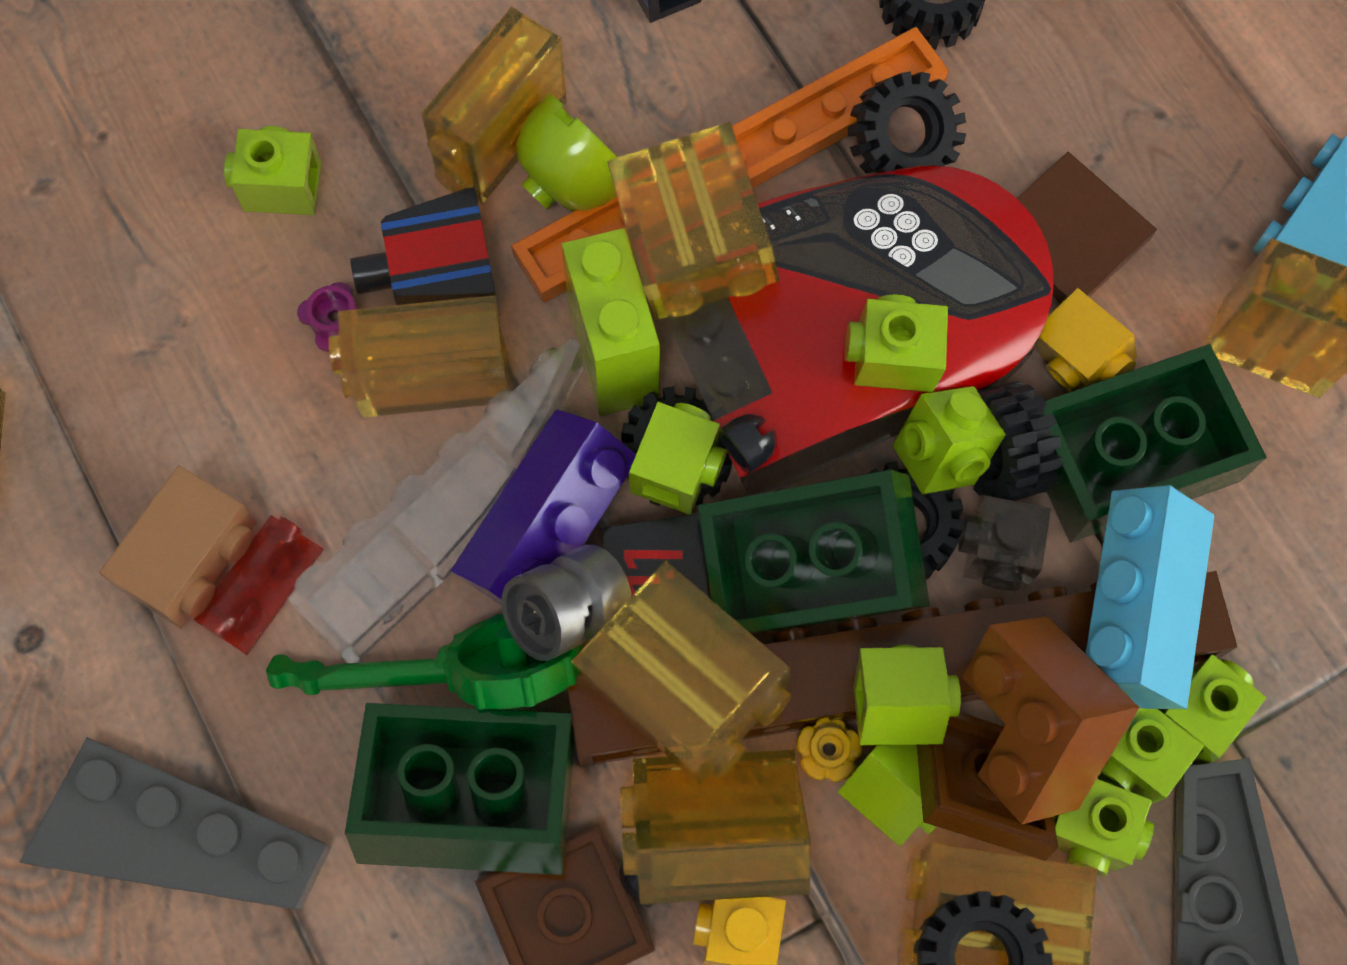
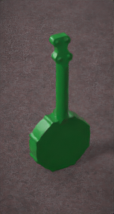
M496 614L492 618L483 620L463 632L455 634L453 641L449 645L442 646L439 649L436 658L340 663L324 666L323 663L317 660L295 662L287 655L278 654L273 656L265 671L271 687L275 689L290 686L297 687L307 695H317L320 691L448 684L450 692L455 693L462 701L475 706L478 710L511 709L525 706L533 707L537 703L559 694L569 686L575 685L577 683L576 678L581 671V659L584 657L581 643L550 661H538L527 655L515 642L507 628L504 615Z

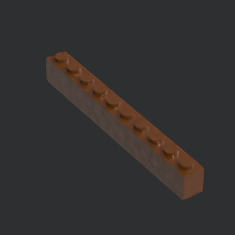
M1217 571L1206 573L1194 665L1212 654L1220 659L1237 648ZM1097 582L1090 585L1091 591L1068 595L1066 587H1050L1030 593L1027 596V602L1004 605L1002 597L983 598L967 603L964 606L965 612L942 616L937 607L916 609L902 614V622L877 626L875 618H859L839 624L837 626V633L813 636L812 630L809 628L792 629L774 635V643L748 647L746 639H730L710 645L708 647L709 654L683 657L682 650H663L644 656L645 664L618 668V662L615 660H602L584 664L581 666V671L576 678L577 683L568 687L580 767L799 731L806 726H814L818 719L829 717V721L843 720L845 723L857 721L853 685L860 648H891L897 645H913L918 648L943 647L947 675H957L959 679L961 703L983 700L962 677L988 627L992 624L1048 616L1086 654Z

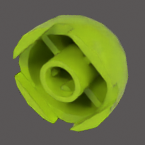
M548 93L525 120L516 143L517 158L524 171L529 175L521 185L547 210L555 201L571 212L575 210L587 211L603 206L619 196L636 177L625 169L624 163L577 117L573 119L562 108L564 105L551 93Z

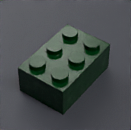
M1211 344L1045 401L1047 405L1043 410L1044 415L1053 414L1056 425L1050 427L1052 436H1060L1061 447L1054 449V453L1062 457L1061 468L1055 469L1059 478L1056 484L1050 485L1052 489L1048 490L1047 494L1070 543L1106 530L1112 491L1171 485L1190 499H1194L1241 482L1267 458Z
M886 470L698 505L717 637L746 636L930 607L910 478L906 474L894 470Z
M366 703L345 828V835L356 863L563 875L574 756L571 713L497 709L478 710L476 708Z

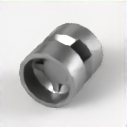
M583 545L557 557L550 564L540 565L512 578L505 584L502 593V612L509 632L520 648L527 655L538 661H550L577 647L586 639H593L620 625L628 618L632 608L631 589L626 574L619 562L607 550L597 545Z

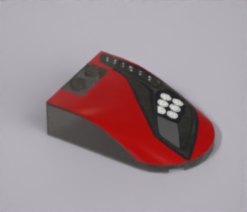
M936 165L906 167L788 193L739 209L637 255L713 421L719 423L720 428H722L735 418L746 414L762 416L767 420L758 429L762 436L773 430L776 433L777 445L773 455L750 474L743 471L730 456L748 496L777 491L898 435L920 395L931 393L854 385L855 362H847L844 357L846 331L849 321H859L867 299L877 300L885 295L897 294L911 297L919 304L948 306L946 370L933 391L938 392L972 386L977 391L1000 386L1012 377L1028 360L1038 345V340L1049 316L1053 296V267L1049 248L1040 227L1025 206L1006 189L981 175L954 167Z

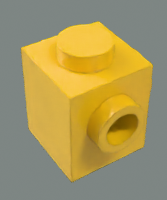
M1079 288L1047 317L1042 332L1036 340L1039 354L1049 362L1045 366L1047 372L1069 392L1074 391L1077 387L1081 389L1133 371L1136 365L1137 352L1134 334Z
M731 879L730 890L716 888L712 905L699 902L693 945L705 947L703 964L777 965L786 900L772 898L771 885L750 880Z

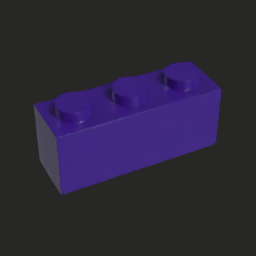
M555 409L450 571L496 603L502 605V593L505 584L512 578L540 565L550 564L557 557L584 545L627 478L636 453L598 422Z

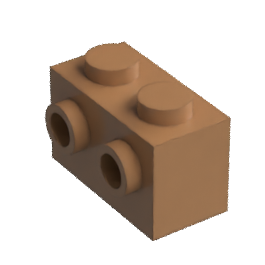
M178 465L102 567L99 574L121 592L182 629L189 617H197L209 605L216 589L214 582L229 562L232 564L237 562L246 553L254 537L252 529L257 522L241 502Z

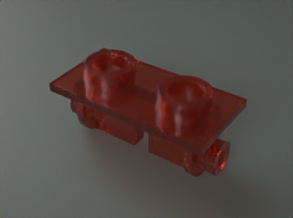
M271 515L252 540L246 553L234 564L216 588L214 596L205 610L193 620L245 655H248L324 549L301 534L303 531L288 519L281 516L278 520Z

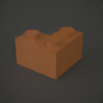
M1048 616L990 625L962 677L1005 723L978 776L1021 825L1078 810L1140 708Z

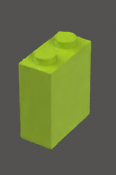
M622 228L562 243L568 308L599 417L632 409L634 405L638 407L643 406V397L651 392L658 399L660 344L626 229Z

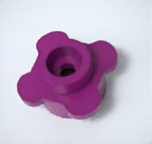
M336 282L330 286L317 289L310 295L308 300L303 301L299 305L297 310L300 322L309 325L316 334L315 343L317 347L326 352L337 350L340 347L341 341L353 333H365L371 324V317L368 311L358 308L353 299L352 288L343 282ZM336 312L340 314L338 320H329L331 313Z

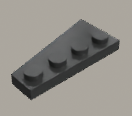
M87 737L22 856L20 863L301 911L331 847Z
M1250 758L1190 766L1176 784L1173 965H1299Z

